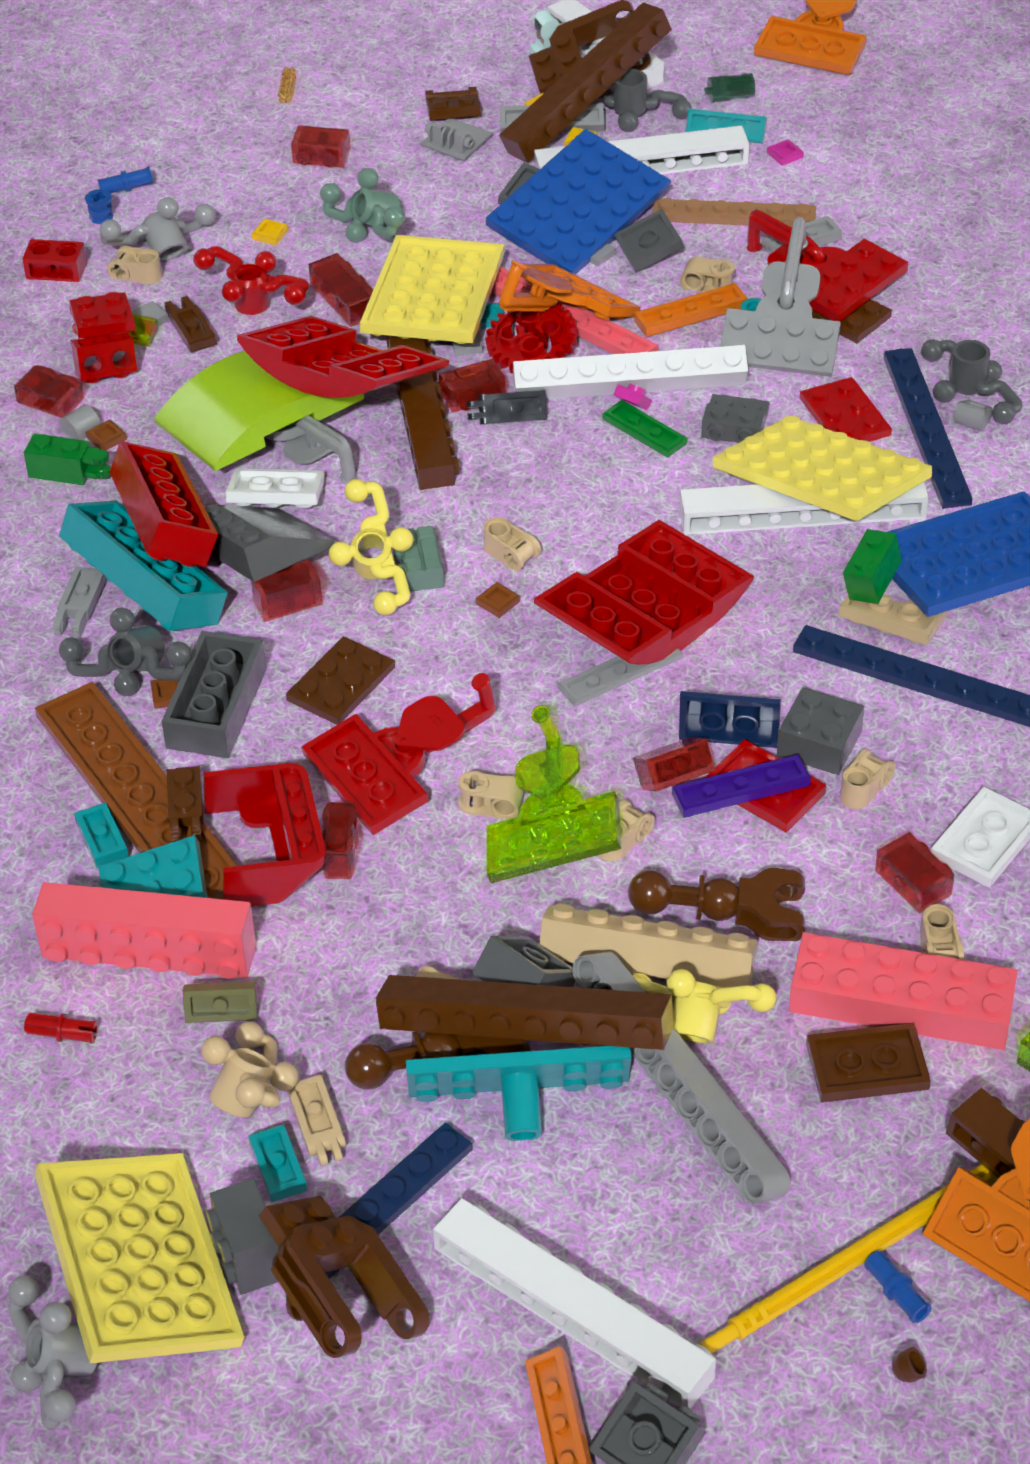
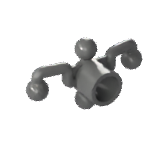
M629 69L614 83L613 92L608 88L598 98H602L606 106L614 107V110L619 115V128L624 132L635 130L638 126L637 117L641 116L646 109L656 107L659 101L674 103L672 105L673 116L680 120L686 119L688 109H692L691 104L682 94L663 90H654L648 94L647 75L637 69Z
M935 339L927 340L923 343L921 353L927 361H938L942 358L945 351L952 353L949 361V381L940 380L933 388V396L937 401L942 403L950 402L954 399L956 392L964 395L976 393L990 395L999 392L1006 401L997 403L993 408L992 415L997 423L1002 425L1009 424L1013 421L1015 415L1021 411L1023 407L1021 399L1007 383L999 380L1002 375V367L999 362L990 360V349L986 344L976 340H963L956 343L952 340L938 341Z
M123 607L115 609L110 615V625L117 633L110 638L108 644L100 648L98 664L78 663V660L83 656L84 648L83 644L76 638H66L59 645L60 657L66 661L67 670L73 676L102 677L108 674L110 670H119V674L114 679V687L118 694L122 696H132L139 689L138 677L132 671H148L150 676L155 679L178 681L186 670V664L191 660L192 654L190 647L186 643L180 641L173 642L166 650L167 661L173 665V668L160 667L159 662L165 652V643L162 635L157 629L148 625L132 628L135 623L134 614L130 609Z

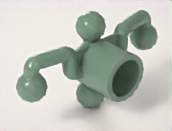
M363 168L359 172L357 181L361 187L347 200L344 211L333 207L341 197L340 188L334 183L325 184L321 188L320 197L323 201V212L326 216L341 222H349L353 219V222L346 228V236L353 243H359L365 239L367 229L363 224L371 225L376 235L390 240L396 235L397 228L402 226L405 221V214L400 209L398 196L393 192L373 189L378 183V174L372 168Z

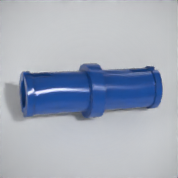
M149 167L128 173L121 171L120 175L97 179L99 188L110 193L123 190L129 192L131 188L154 184Z
M883 1250L872 1253L866 1259L864 1267L881 1284L883 1294L888 1300H894L912 1323H919L930 1314L932 1306L912 1286L913 1280L907 1273H901Z

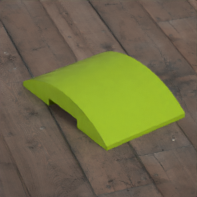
M245 351L221 359L192 377L170 397L154 419L157 425L210 468L217 471L266 447L265 436L308 415L320 421L363 400L364 394L343 398H329L299 391L271 376Z

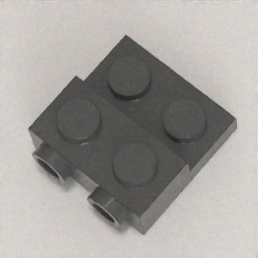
M712 394L702 419L701 438L739 443L745 440L746 437L762 431L768 416L770 401Z
M633 1381L590 1446L589 1451L606 1464H686L706 1434V1431L699 1425L702 1418L684 1405H681L679 1410H676L666 1403L669 1396L650 1382L644 1388Z

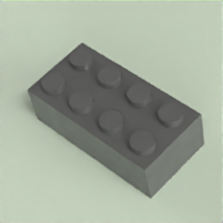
M201 631L192 651L191 660L186 665V670L179 680L161 721L166 749L229 758L266 669L263 640Z

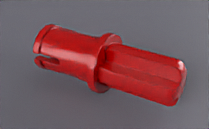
M29 1013L25 1018L24 1031L31 1035L56 1038L57 1042L68 1039L94 1044L96 1036H93V1033L98 1032V1021L67 1018V1015L63 1013L60 1017Z

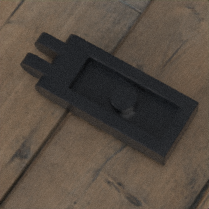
M545 390L478 395V401L467 402V408H479L478 413L467 414L468 420L480 419V425L547 420Z

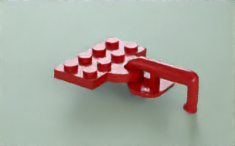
M753 210L749 215L748 246L746 249L749 252H756L762 249L763 246L760 243V231L784 243L769 254L767 264L769 265L777 261L786 262L792 227L760 210ZM806 236L808 245L802 249L799 264L812 265L818 269L820 273L818 295L809 304L813 310L832 321H842L908 270V261L865 238L846 251L838 247H819L810 237Z
M479 673L473 677L471 686L478 691L480 701L458 715L440 697L426 696L404 709L399 727L384 728L373 733L361 718L354 714L301 746L303 755L368 831L375 835L429 801L427 792L414 779L421 772L425 764V755L447 748L461 739L464 733L489 719L494 714L496 704L490 678L485 673Z

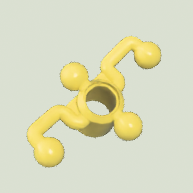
M352 479L346 484L344 489L346 498L353 503H360L367 498L368 494H372L377 515L369 516L362 521L360 531L354 536L351 545L345 542L332 544L328 551V557L337 566H345L352 559L356 573L363 578L387 579L393 577L398 594L394 595L389 591H382L375 596L373 601V607L379 614L390 615L395 612L397 607L405 605L410 598V590L405 572L401 567L394 564L391 548L398 552H405L412 546L414 537L410 530L404 527L394 529L390 536H387L385 523L389 519V510L382 486L374 481L364 482L361 479ZM368 548H378L383 551L375 558H366L361 555Z
M678 969L669 975L666 987L652 982L646 974H632L645 992L672 995L673 1028L686 1041L713 1044L719 1015L726 1013L733 1001L748 1000L751 1008L757 1012H767L776 1003L775 991L770 985L764 983L754 986L743 985L722 988L697 982L688 970Z

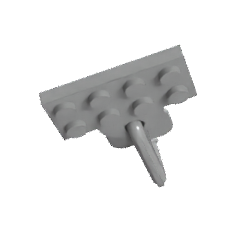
M797 217L793 221L786 262H773L765 268L762 291L766 296L759 302L756 311L727 308L720 347L745 345L748 367L832 377L841 321L812 318V308L809 302L818 295L820 273L812 265L799 264L801 251L808 245L806 223L802 217Z
M309 415L264 437L272 441H285L283 448L284 456L297 464L312 463L333 451L339 455L342 469L340 481L347 484L350 480L357 479L350 443L339 431L330 426H325Z

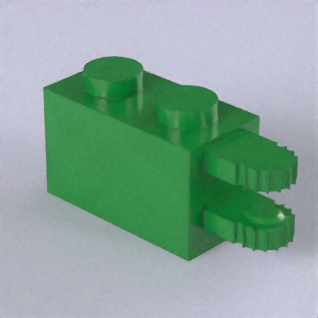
M34 433L23 452L29 478L84 486L88 478L107 479L110 476L111 467L105 464L109 461L108 452L91 447L90 441Z

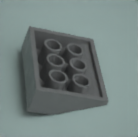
M212 504L204 507L218 533L211 555L253 582L327 550L334 544V540L279 508Z

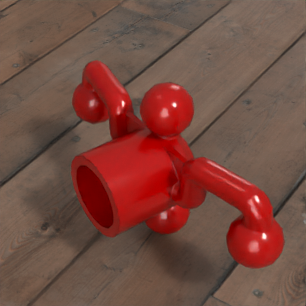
M212 246L208 249L202 248L194 254L193 262L200 270L211 269L215 264V257L230 264L226 270V275L230 281L223 285L222 296L226 301L234 303L236 310L242 314L256 315L267 310L270 306L269 293L277 291L282 286H287L284 290V298L290 305L297 306L303 303L306 298V291L309 288V283L306 279L290 275L273 277L267 274L274 270L277 262L274 254L270 251L258 253L255 257V264L244 265L240 257L219 246Z

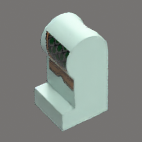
M547 10L538 12L533 18L532 24L536 29V43L529 45L531 54L551 47L549 38L557 26L560 25Z

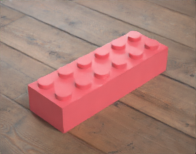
M43 882L32 913L41 955L43 958H48L54 962L73 960L81 961L87 965L103 963L113 964L123 969L142 967L150 968L156 972L172 970L182 971L192 976L212 974L219 975L225 979H235L236 977L248 978L256 949L250 902Z
M803 932L791 984L789 1012L871 1027L914 1023L917 1034L921 1036L1005 1050L1018 969Z

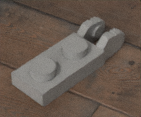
M75 566L57 607L58 612L53 624L55 635L62 636L68 618H73L72 635L73 637L81 638L86 621L90 619L107 580L105 575L98 569Z

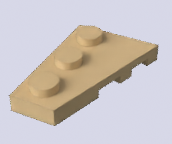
M884 594L879 604L850 600L847 595L840 605L838 616L849 619L854 623L879 629L884 633H891L909 639L914 643L928 645L949 611L927 617L911 599L910 602L893 601L890 595Z

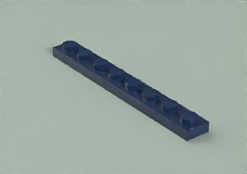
M900 348L884 351L883 359L925 464L932 466V477L930 479L942 509L971 506L972 495L913 349Z
M808 625L804 626L793 645L794 653L1030 727V695Z

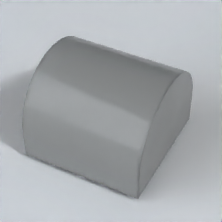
M967 399L957 403L954 422L983 432L990 422L993 409L990 406Z
M83 404L59 420L60 430L73 439L84 440L86 438L85 432L100 424L96 412L86 404Z

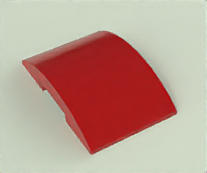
M308 316L237 335V341L241 347L267 373L294 389L315 396L329 398L355 396L436 372L449 366L448 359L408 346L400 345L381 350L356 342L357 330L315 316Z
M657 520L619 544L618 553L615 557L585 576L576 571L535 597L534 604L629 664L644 665L664 660L677 648L682 651L724 617L752 583L754 575L663 521Z

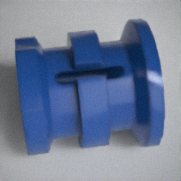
M93 190L85 196V202L88 205L87 208L90 214L89 219L93 223L102 224L108 219H113V213L111 212L112 196L106 190Z

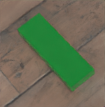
M624 400L619 401L602 413L604 421L667 458L687 444V437Z

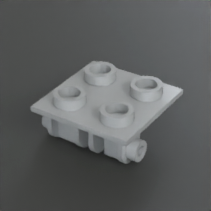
M448 118L442 125L437 122L427 123L424 130L428 137L421 142V145L465 161L493 133L456 119Z

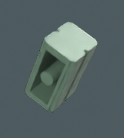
M432 526L418 527L417 530L409 528L408 530H410L414 537L412 546L405 552H398L393 549L395 562L401 561L397 566L404 570L410 592L443 588V567L434 528Z

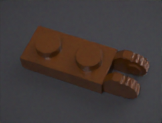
M188 296L181 297L182 308L178 310L171 301L164 303L171 323L190 352L217 345L214 332L196 304L193 305Z
M200 766L166 769L168 820L171 828L172 842L181 840V827L191 826V835H195L198 841H202L201 825H204Z

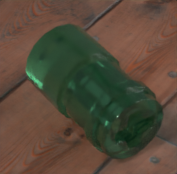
M744 72L739 75L708 77L704 93L708 94L711 103L753 97L755 95L753 74Z

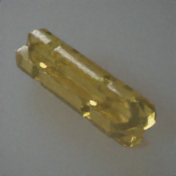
M285 67L282 70L278 91V101L280 103H290L292 101L296 81V70L293 67L290 69Z

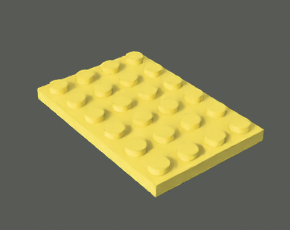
M396 235L360 321V333L373 336H398L403 339L420 338L427 339L428 341H452L458 344L473 343L505 254L504 244Z
M785 416L775 424L765 427L762 431L752 436L746 437L745 440L726 448L725 451L713 457V468L855 521L862 519L932 477V466L920 462L917 458H908L896 454L891 449L876 447L868 441H859L848 437L845 433L825 429L820 424L805 422L797 416Z
M183 1153L37 1164L34 1173L89 1364L241 1347L245 1337Z

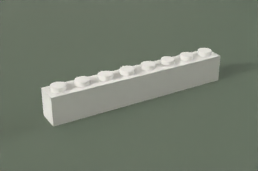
M742 126L607 141L660 174L748 164L749 142ZM564 147L534 150L535 167L541 169Z
M745 345L513 362L514 392L545 390L546 399L609 395L614 393L617 384L628 388L629 383L643 388L645 392L745 385L748 375Z
M924 482L858 521L758 484L680 489V515L685 535L926 519L928 494Z
M461 1198L434 1227L435 1250L647 1386L649 1382L669 1396L667 1400L678 1407L684 1405L691 1409L715 1379L716 1358L705 1347L699 1344L694 1345L682 1338L672 1326L660 1324L652 1319L637 1304L627 1303L616 1296L607 1285L603 1283L597 1284L584 1276L575 1265L571 1263L565 1264L554 1257L542 1244L532 1243L521 1236L519 1231L512 1225L502 1224L491 1217L482 1206L472 1205Z

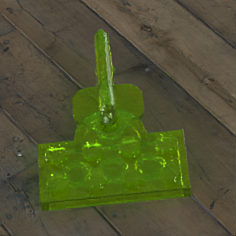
M545 705L536 706L531 712V717L534 722L538 723L546 738V750L523 757L515 767V783L517 787L531 795L527 797L520 807L518 817L486 826V875L491 884L622 849L620 807L615 791L583 799L580 791L573 785L568 784L580 771V754L575 746L563 745L562 737L550 715V710Z

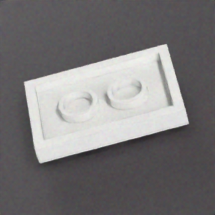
M235 468L226 490V503H235L237 506L265 504L268 507H279L282 504H289L299 508H308L318 503L324 485V471Z
M983 787L933 845L930 858L990 888L1030 840V809Z

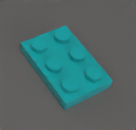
M195 835L98 866L101 888L208 898L200 843Z

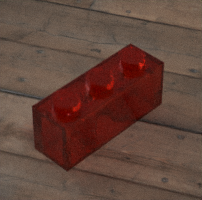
M338 253L309 263L310 285L350 327L360 324L373 289L366 283L362 275L359 276L351 264L345 261Z

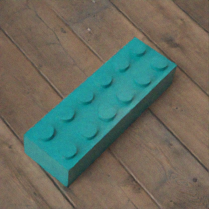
M117 500L68 504L59 537L72 550L84 557L89 565L97 568L104 574L108 581L124 591L127 597L132 598L138 603L143 611L158 620L163 628L169 631H179L180 629L218 625L228 592L197 566H184L178 561L170 559L159 561L147 555L131 518L122 504Z

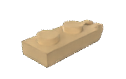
M322 1075L298 1081L293 1089L287 1091L309 1156L317 1155L320 1166L328 1164L326 1152L330 1150L335 1162L343 1160L340 1148L346 1146L345 1139Z

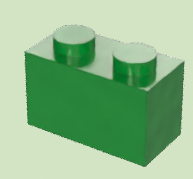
M866 530L843 571L850 600L879 604L902 561L896 533Z

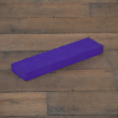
M794 755L672 786V796L683 818L807 787L810 786L811 777L799 755Z

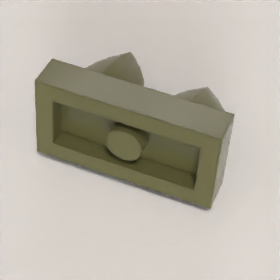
M203 981L199 984L183 985L185 1023L257 1020L258 1008L255 982L209 983Z

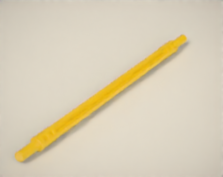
M982 1164L970 1171L990 1184L998 1179ZM948 1185L760 1302L751 1305L750 1308L743 1310L739 1315L730 1318L727 1326L698 1344L713 1354L737 1338L739 1341L743 1340L749 1334L756 1332L760 1327L767 1325L776 1317L863 1264L872 1253L887 1249L927 1224Z

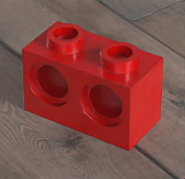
M30 239L22 258L26 279L80 282L87 264L84 242Z
M128 332L71 340L75 373L81 381L96 383L101 381L103 377L124 378L129 376L131 372H137L134 342ZM124 351V357L121 360L113 361L115 353ZM88 357H97L93 365L84 366L85 360Z

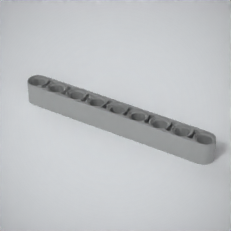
M607 951L577 957L574 961L573 976L580 988L645 992L613 952ZM674 1028L664 1050L630 1048L631 1054L747 1202L756 1204L783 1197L788 1193L790 1178L785 1167Z

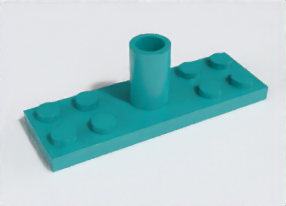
M598 1046L406 1060L409 1098L416 1097L417 1101L432 1102L439 1098L438 1095L453 1094L455 1099H470L475 1097V1093L501 1091L505 1138L510 1141L535 1140L542 1136L539 1088L564 1087L565 1091L570 1092L581 1091L586 1088V1085L600 1084L601 1088L604 1089L619 1088L623 1085L622 1082H629L631 1050L629 1047Z

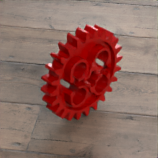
M562 304L556 307L552 306L546 311H507L506 315L498 313V321H491V328L486 329L488 337L485 338L489 357H492L494 364L499 363L501 369L509 367L510 373H513L514 361L566 358L565 353L573 354L572 346L577 345L576 337L578 336L575 319L571 317L569 310H563ZM514 322H517L518 325L515 326L517 335L514 337L512 326ZM548 337H550L552 345L549 353L545 351L548 348L546 340Z

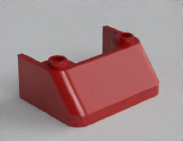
M284 763L204 772L205 814L239 811L240 820L244 825L251 828L269 827L277 859L275 862L223 867V900L250 902L251 907L283 902L325 863L326 848L306 769L296 763Z

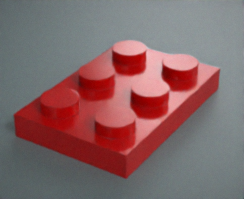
M853 377L800 391V400L817 423L825 429L842 432L848 437L868 442L885 438L892 434L891 426Z
M744 739L705 778L780 758ZM810 776V786L737 805L787 833L826 794V784Z

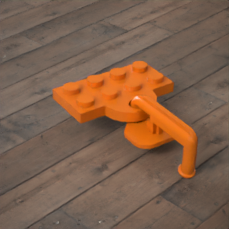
M805 0V3L811 10L800 14L795 20L770 16L754 46V55L851 75L866 45L867 35L844 31V23L838 15L850 12L857 0Z
M514 260L511 261L512 265L499 298L500 308L505 311H546L560 300L578 308H590L595 311L594 315L604 320H610V317L625 320V317H634V312L640 310V306L554 264L523 263L522 265ZM520 277L528 280V283L532 285L530 292H515Z
M1029 1119L1022 1125L1011 1146L1016 1169L1001 1175L994 1185H991L967 1169L958 1167L922 1233L928 1239L1030 1301Z

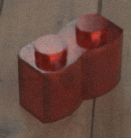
M34 365L14 385L16 401L18 403L60 418L69 414L84 399L82 383L78 379L66 374H57L51 368L41 365Z
M329 802L322 814L324 829L322 836L326 848L325 863L322 866L323 874L326 879H351L356 870L355 849L359 840L356 808L353 803Z

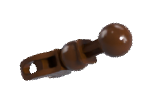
M768 868L752 878L739 877L738 886L731 880L723 877L713 878L704 883L705 875H700L698 887L671 885L664 874L655 870H645L636 874L628 886V898L631 905L643 914L652 915L660 913L669 904L696 907V920H700L701 912L709 919L717 922L729 920L735 916V925L748 927L755 935L766 941H799L802 938L803 932H805V921L801 913L782 907L779 904L785 901H799L805 892V879L801 873L794 870Z
M412 1032V1046L386 1051L380 1045L368 1042L355 1046L348 1053L344 1067L347 1078L354 1086L364 1090H372L383 1085L392 1071L405 1069L406 1060L528 1052L533 1050L529 1042L522 1039L424 1032L419 1038L417 1032Z

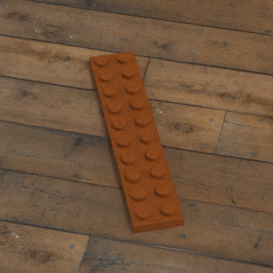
M93 681L35 707L36 717L101 803L106 802L113 819L139 853L172 843L171 828L168 820L167 776ZM204 824L201 825L202 841H199L207 896L212 899H223V867L237 865ZM191 826L181 827V839L192 836Z

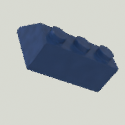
M681 691L679 740L739 745L745 739L758 747L777 748L782 699Z

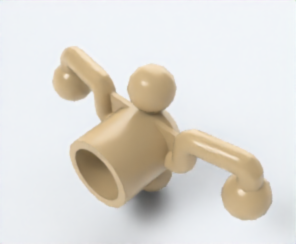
M251 1021L242 1023L236 1030L235 1038L242 1048L235 1050L230 1048L227 1040L221 1036L207 1038L201 1047L202 1057L210 1065L224 1063L209 1095L210 1101L222 1111L243 1118L251 1117L255 1108L259 1105L267 1108L277 1107L280 1103L277 1090L285 1092L291 1090L298 1083L299 1079L298 1071L291 1063L281 1062L276 1064L277 1042L271 1036L264 1034L260 1025ZM263 1048V1055L252 1049Z

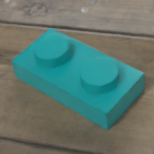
M106 802L74 813L75 822L96 868L129 857L126 844Z
M284 1124L248 1135L250 1147L271 1203L307 1191L306 1180Z

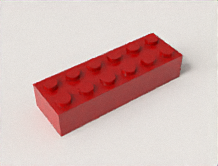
M120 441L109 473L147 555L159 561L166 559L175 560L188 567H194L195 565L206 567L218 533L178 455L168 451Z

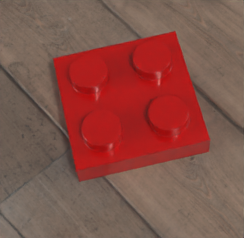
M109 292L106 295L94 297L81 296L77 299L69 300L78 338L135 330V322L126 292Z

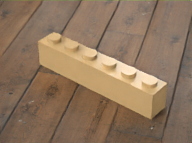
M555 904L554 906L549 905L542 917L539 945L565 962L574 963L579 956L609 951L619 958L630 973H643L647 976L668 979L674 970L685 969L693 975L697 982L725 988L751 985L758 940L749 939L747 935L741 933L725 935L714 933L713 930L706 927L689 929L679 927L678 924L670 921L654 923L644 921L641 917L634 915L618 917L609 915L608 912L603 910L583 911L574 909L573 906L568 904Z

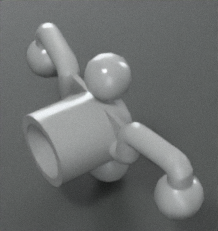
M165 197L158 202L157 212L147 216L143 224L135 227L130 234H121V226L115 220L108 219L104 221L99 229L100 239L106 245H133L139 241L143 246L156 250L159 254L160 262H165L180 257L187 251L188 245L183 235L200 229L204 225L211 224L215 220L216 214L211 205L201 204L195 209V219L184 223L182 219L175 218L179 210L178 203L171 197Z
M23 1275L16 1277L10 1283L8 1289V1296L11 1300L8 1308L9 1316L21 1340L26 1344V1361H22L14 1367L11 1381L17 1390L27 1393L38 1388L43 1379L44 1383L40 1392L42 1425L46 1429L52 1430L58 1427L60 1422L67 1421L74 1414L76 1408V1401L69 1391L58 1389L63 1376L88 1377L94 1372L97 1363L89 1364L78 1323H71V1311L66 1304L58 1301L48 1303L41 1310L40 1318L33 1320L32 1323L30 1322L24 1309L25 1306H30L37 1300L39 1285L34 1278Z

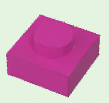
M629 383L628 388L617 384L613 393L620 400H624L644 410H647L652 402L650 398L644 395L645 390L631 383Z

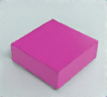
M789 139L767 147V154L781 166L804 157V152Z

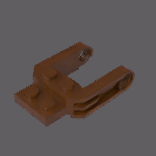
M620 0L558 25L549 38L551 47L529 55L540 93H545L583 58L581 46L607 36L634 11L632 3L627 0ZM628 11L625 17H616L619 12ZM649 52L630 69L642 71L647 68L651 62Z
M321 1195L268 1205L259 1214V1218L279 1246L278 1252L273 1258L271 1271L322 1350L329 1357L339 1358L355 1353L361 1345L362 1333L359 1323L325 1274L327 1271L348 1267L382 1319L387 1320L393 1331L400 1338L412 1339L426 1333L430 1323L428 1309L373 1227L350 1215L336 1218L330 1206ZM406 1308L413 1317L411 1329L404 1321V1311ZM337 1326L341 1327L344 1332L345 1341L343 1346L336 1339L335 1332Z

